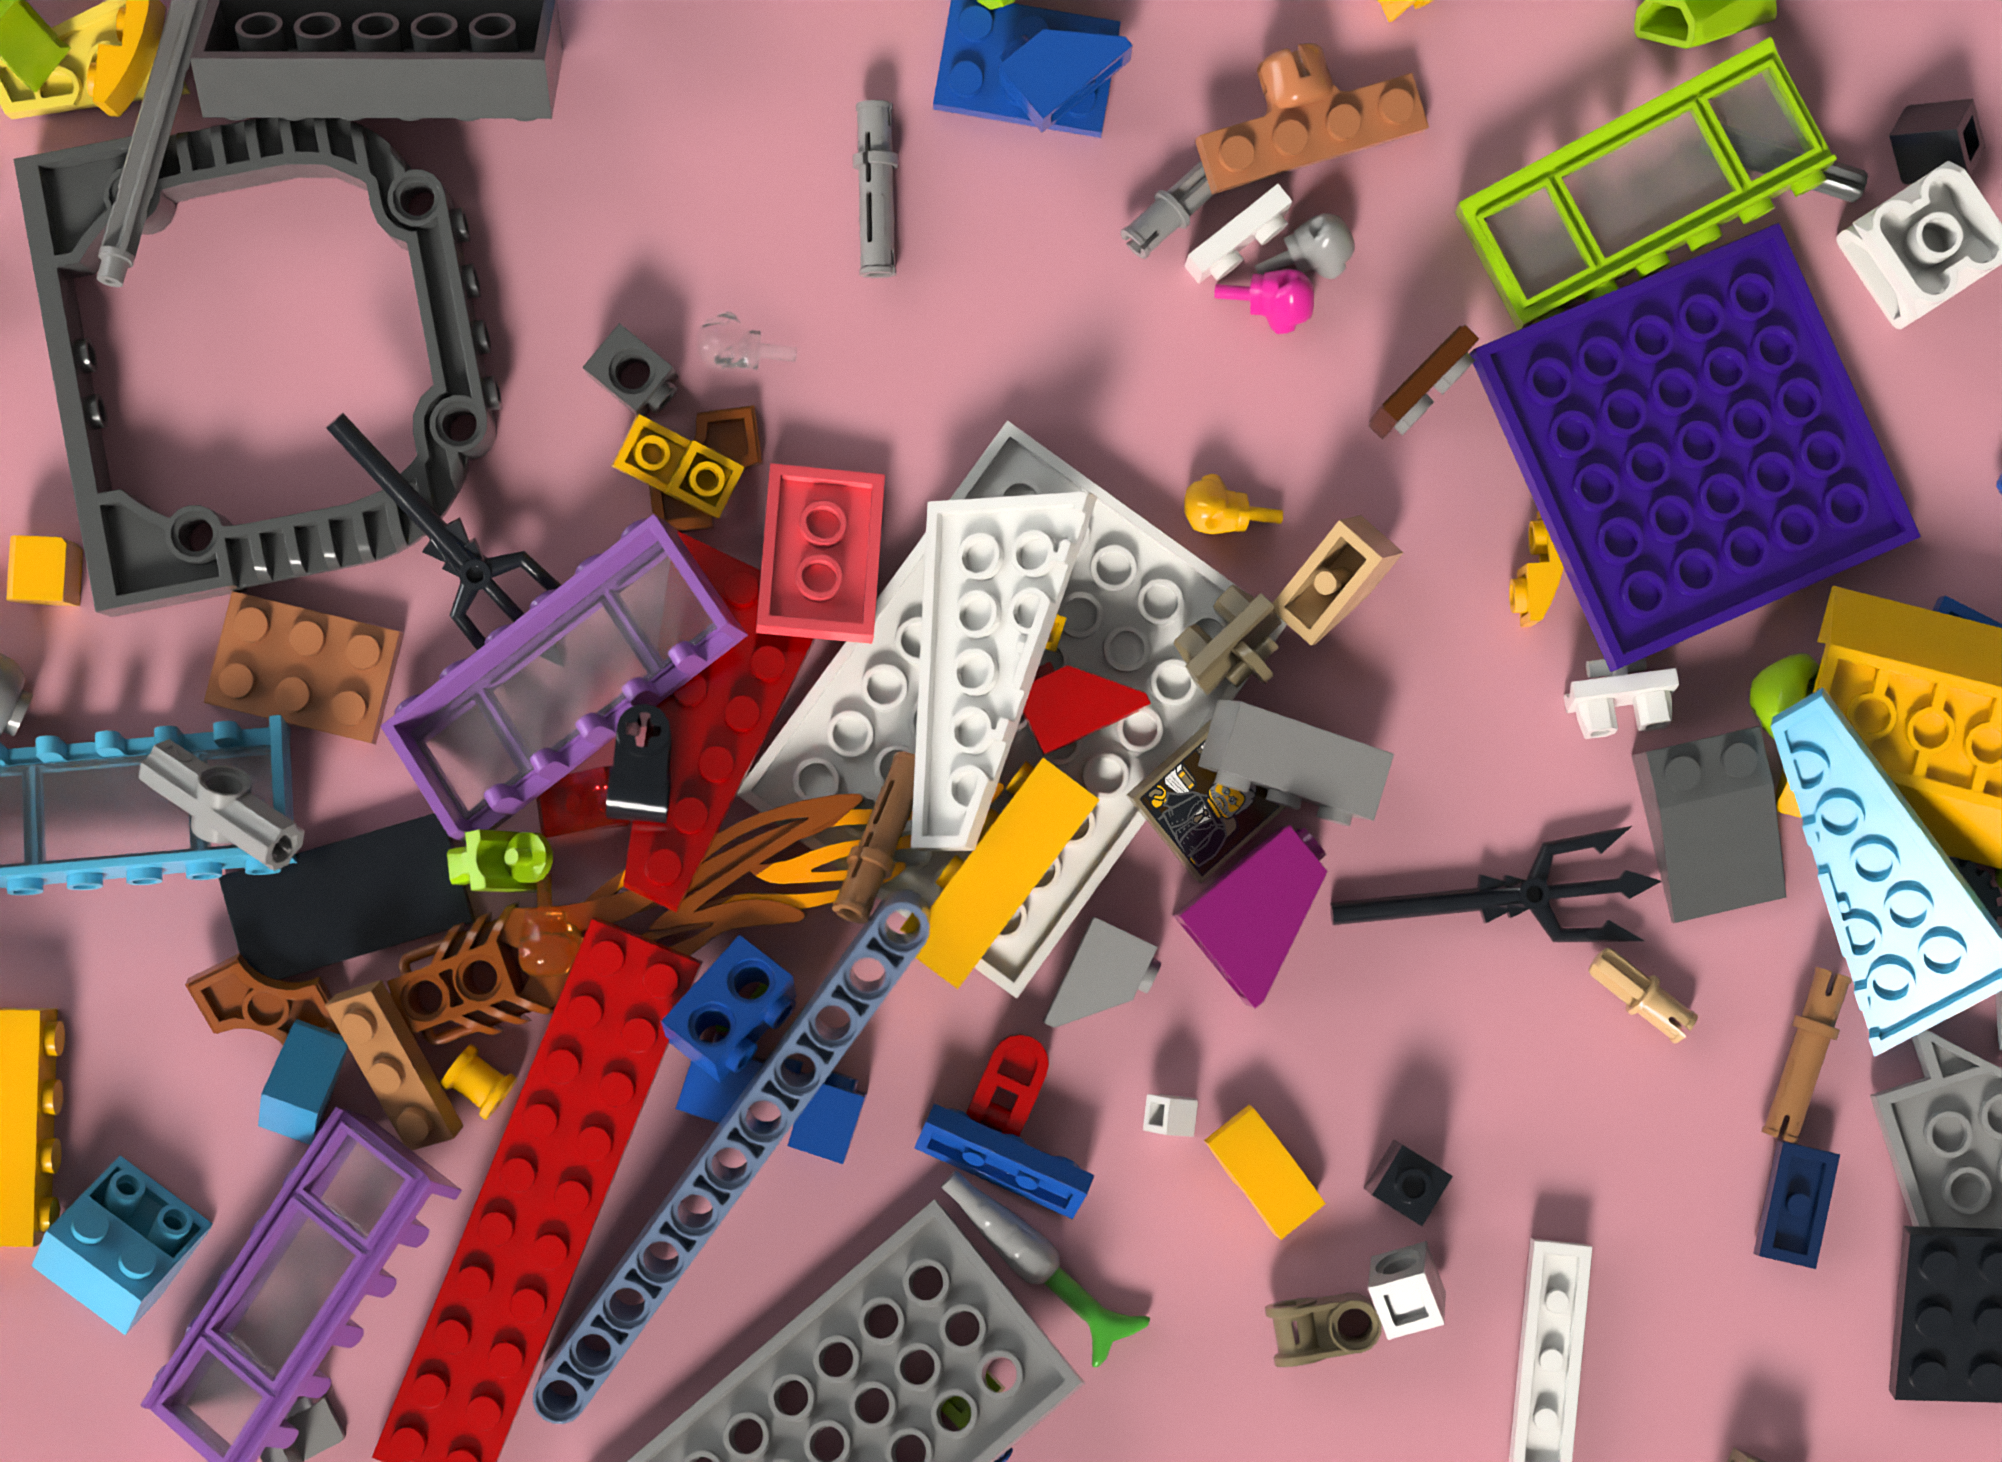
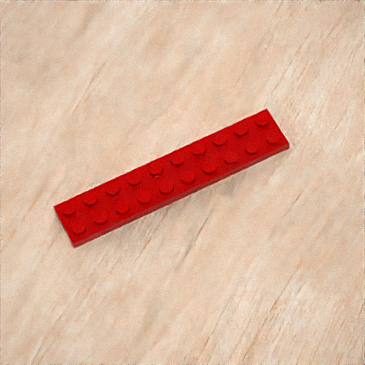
M598 917L591 919L372 1458L381 1462L499 1461L670 1044L669 1039L665 1036L661 1021L694 985L703 961Z

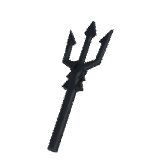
M341 413L326 427L335 439L430 539L422 552L445 562L442 569L460 577V584L449 616L476 650L485 645L484 641L486 638L466 613L479 590L483 589L513 622L525 614L492 579L493 577L521 567L547 591L561 586L554 577L525 551L490 558L482 555L476 538L468 539L461 518L459 517L447 524L344 413ZM557 644L540 656L561 667H565Z
M1627 826L1543 842L1525 880L1504 875L1502 881L1485 875H1478L1477 888L1331 902L1330 914L1333 926L1480 911L1483 923H1488L1507 913L1508 918H1512L1530 909L1553 942L1644 941L1610 920H1606L1602 927L1561 928L1549 900L1610 893H1621L1627 899H1631L1662 881L1624 870L1620 877L1615 879L1547 885L1553 855L1594 848L1599 854H1602L1632 827Z

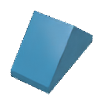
M298 1019L294 1021L261 1093L259 1127L309 1145L312 1144L315 1139L316 1130L325 1117L348 1051V1046L342 1035Z

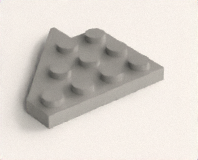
M1925 1030L1911 1037L1924 1078L1870 1095L1912 1225L1921 1227L2002 1229V1069Z

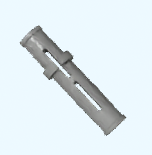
M866 100L856 103L858 153L853 154V168L858 170L861 267L859 275L866 278H887L897 274L894 244L893 169L898 168V154L893 152L892 146L893 103L884 100Z

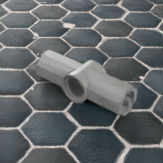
M170 739L154 745L148 757L141 762L139 779L192 815L191 830L198 838L215 844L233 843L273 871L288 865L296 851L302 847L305 830L251 794L252 781L250 776L244 771L226 765L209 766Z

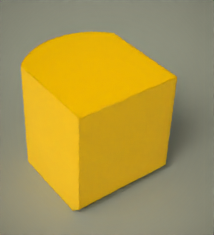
M10 536L6 600L22 604L80 607L83 549L79 544L62 537Z

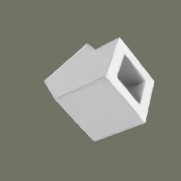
M1147 1094L1143 1131L1163 1135L1194 1137L1198 1100L1191 1097Z

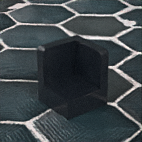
M1974 99L1909 105L1905 107L1889 135L1899 175L1904 184H1913L1947 161L1964 168L1969 176H1971L1985 150Z

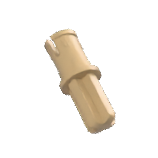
M1605 948L1595 956L1590 964L1589 974L1627 1004L1626 1011L1629 1014H1640L1669 1037L1671 1042L1676 1044L1687 1035L1681 1031V1026L1670 1019V1017H1674L1690 1031L1697 1022L1698 1014L1692 1010L1690 1011L1659 986L1660 979L1656 975L1646 976L1614 949Z

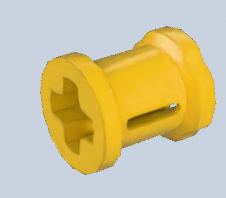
M470 1044L454 1061L440 1084L446 1091L451 1088L458 1091L480 1108V1117L488 1120L511 1092L518 1078L512 1073L506 1076L501 1074L478 1056L479 1049Z

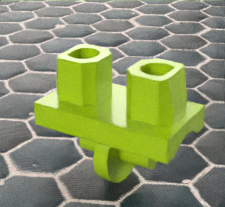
M478 829L465 832L466 846L449 849L447 852L449 878L453 885L471 884V891L537 893L548 890L545 876L549 873L553 864V852L550 843L542 833Z

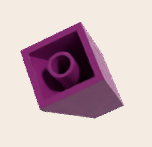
M1290 825L1278 828L1173 914L1174 918L1245 1005L1252 1008H1257L1265 1001L1328 872L1320 862L1326 856L1325 851L1305 828L1302 830L1297 829L1296 831Z

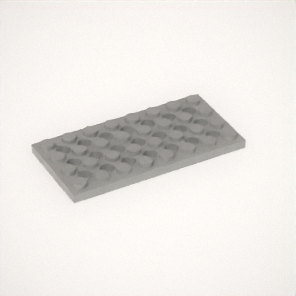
M934 1199L627 1462H696L704 1457L711 1459L713 1462H825L816 1453L815 1440L817 1435L827 1427H834L839 1430L844 1439L842 1454L832 1462H898L896 1458L897 1445L908 1435H916L924 1442L926 1457L923 1462H994L1081 1388L1085 1382L943 1206ZM925 1267H936L943 1277L941 1292L931 1300H921L915 1294L913 1288L916 1274ZM890 1305L898 1315V1326L889 1337L878 1339L869 1329L870 1314L878 1306ZM962 1312L973 1313L980 1325L977 1339L967 1346L955 1344L949 1333L952 1319ZM845 1343L853 1353L852 1367L845 1375L833 1377L825 1368V1353L832 1345ZM925 1350L934 1360V1373L926 1383L915 1385L906 1377L905 1362L913 1352ZM1008 1358L1016 1367L1017 1378L1009 1390L997 1393L987 1384L986 1371L994 1360ZM799 1381L807 1389L808 1402L802 1412L790 1416L780 1406V1392L789 1382ZM879 1388L889 1399V1411L883 1420L871 1424L861 1415L860 1401L866 1392ZM961 1396L967 1400L971 1407V1419L965 1428L953 1432L944 1426L941 1420V1409L948 1399ZM753 1419L762 1428L763 1440L755 1452L745 1454L736 1446L735 1432L743 1421Z

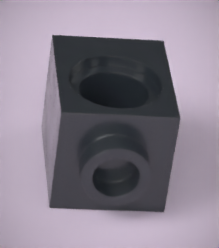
M1393 1139L1363 1189L1420 1226H1423L1453 1176Z

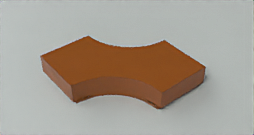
M754 405L697 413L694 441L744 466V470L763 464L756 408ZM649 486L652 513L675 527L677 531L684 533L714 528L713 516Z
M238 953L189 977L185 983L186 988L214 1034L233 1029H252L268 1034L284 1045L294 1021L298 1019L341 1035L325 1007L332 998V995L321 976L303 982L278 981L256 971L247 963L241 953Z

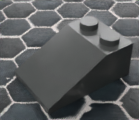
M1760 726L1631 755L1672 923L1786 898L1774 783Z

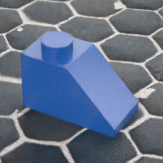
M1042 29L1031 39L1026 34L1020 36L1002 52L1000 58L1003 62L998 65V81L1041 133H1043L1129 63L1133 45L1125 36Z

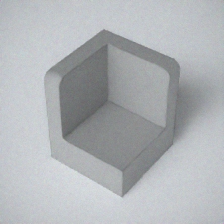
M326 1393L317 1399L303 1396L298 1397L284 1418L298 1430L296 1440L286 1449L265 1447L260 1458L262 1462H303L344 1440L346 1436L345 1431Z

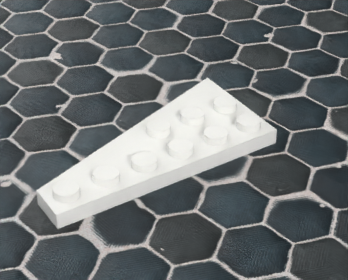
M1089 491L929 501L927 503L911 832L912 849L919 851L975 850L1098 498Z

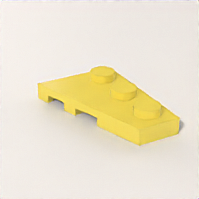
M106 0L51 28L58 35L57 38L69 45L71 49L36 93L28 88L0 59V105L4 113L11 119H19L98 107L92 102L93 97H90L88 93V67L91 62H97L98 44L122 46V42H119L116 34V18L119 8L126 7V0ZM151 69L132 102L143 100ZM184 81V87L181 95L190 94V91Z

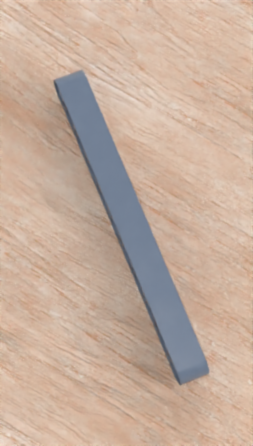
M897 890L889 893L880 902L868 922L861 928L543 1366L533 1392V1405L536 1412L544 1420L553 1424H565L574 1421L583 1412L922 949L929 936L930 909L920 894L911 890ZM908 910L918 917L920 924L911 933L899 934L888 926L886 920L895 911ZM873 958L883 965L885 973L877 980L864 981L854 974L852 966L860 959ZM827 1006H838L848 1013L850 1021L840 1028H830L820 1021L818 1012ZM802 1053L809 1056L814 1061L816 1067L808 1074L796 1075L786 1068L783 1060L791 1054ZM758 1101H769L779 1108L781 1115L772 1121H761L751 1113L749 1107ZM724 1148H735L745 1156L747 1162L742 1166L729 1168L721 1164L717 1159L716 1153ZM689 1195H701L711 1203L712 1209L703 1214H695L684 1206L682 1200ZM657 1241H665L677 1250L678 1255L669 1260L657 1258L651 1253L649 1245ZM622 1288H632L642 1295L644 1301L638 1305H627L617 1298L615 1292ZM589 1334H598L609 1342L610 1348L603 1351H595L584 1343L582 1337ZM555 1380H564L569 1382L577 1393L571 1396H561L551 1389L549 1383Z

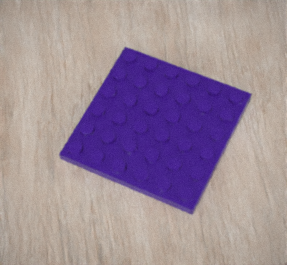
M1780 223L1479 346L1469 353L1475 359L1473 363L1610 672L1921 537Z

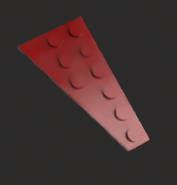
M679 531L677 534L748 636L656 706L665 713L669 720L672 740L667 823L632 821L624 875V888L675 912H678L816 640L815 638L756 633L761 570ZM672 560L658 652L664 661L670 658L668 652L673 646L682 641L691 642L714 624ZM648 726L646 727L644 747L648 746L650 737H654L652 728Z

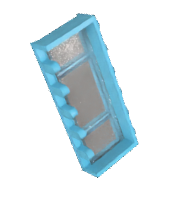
M281 715L269 716V727L241 729L237 722L219 721L213 723V732L183 734L178 727L159 726L154 728V737L125 739L117 731H99L95 733V742L66 744L58 736H40L36 738V747L11 749L6 748L0 742V889L7 888V894L23 896L43 893L44 885L67 883V889L94 890L102 888L103 880L126 878V883L130 885H152L163 882L164 874L186 873V878L190 880H211L222 877V869L245 868V873L250 875H269L281 872V868L273 871L233 843L215 844L198 838L191 830L192 815L139 779L141 762L148 757L153 746L170 739L209 766L226 765L244 771L250 776L252 781L251 794L294 822L290 726ZM295 854L291 858L289 864L297 863V857Z

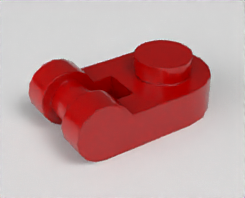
M1015 1034L1009 1035L998 1043L967 1108L966 1114L971 1120L980 1124L982 1122L1002 1131V1134H1013L1020 1137L1048 1072V1055L1041 1042L1029 1035ZM997 1086L1018 1095L1011 1110L991 1101Z

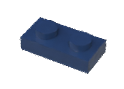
M1777 1140L1753 1254L1816 1269L1840 1154Z

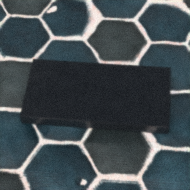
M433 813L295 854L297 863L282 867L279 873L250 875L245 873V869L222 875L218 879L239 953L259 973L275 980H281L448 931L454 925L465 922V925L475 923L476 920L466 885H453L450 882L447 852L449 849L455 848L452 837H449L439 819Z

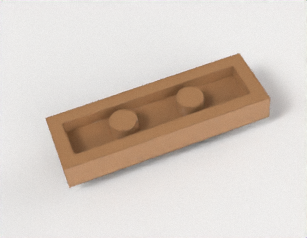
M378 980L335 994L325 1007L403 1144L413 1151L454 1139L464 1125L383 981Z

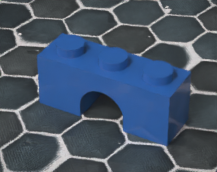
M715 1033L712 1042L702 1039V1041L717 1043L722 1041L727 1035ZM753 1056L743 1070L738 1073H734L731 1070L721 1083L691 1061L676 1109L720 1123L765 1062V1059ZM790 1056L783 1060L790 1072L796 1075L807 1074L801 1072L803 1061ZM832 1071L794 1122L787 1146L843 1164L867 1093L856 1090L859 1080Z

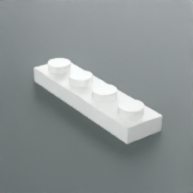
M1530 1238L1509 1462H1572L1592 1246L1588 1244Z

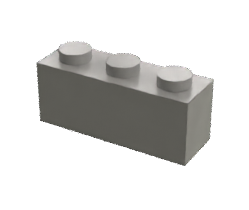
M1218 699L1198 766L1217 772L1214 782L1216 784L1248 793L1250 785L1253 784L1268 789L1267 801L1297 810L1300 809L1301 802L1304 801L1319 806L1316 817L1350 827L1352 817L1374 821L1394 754L1241 701Z

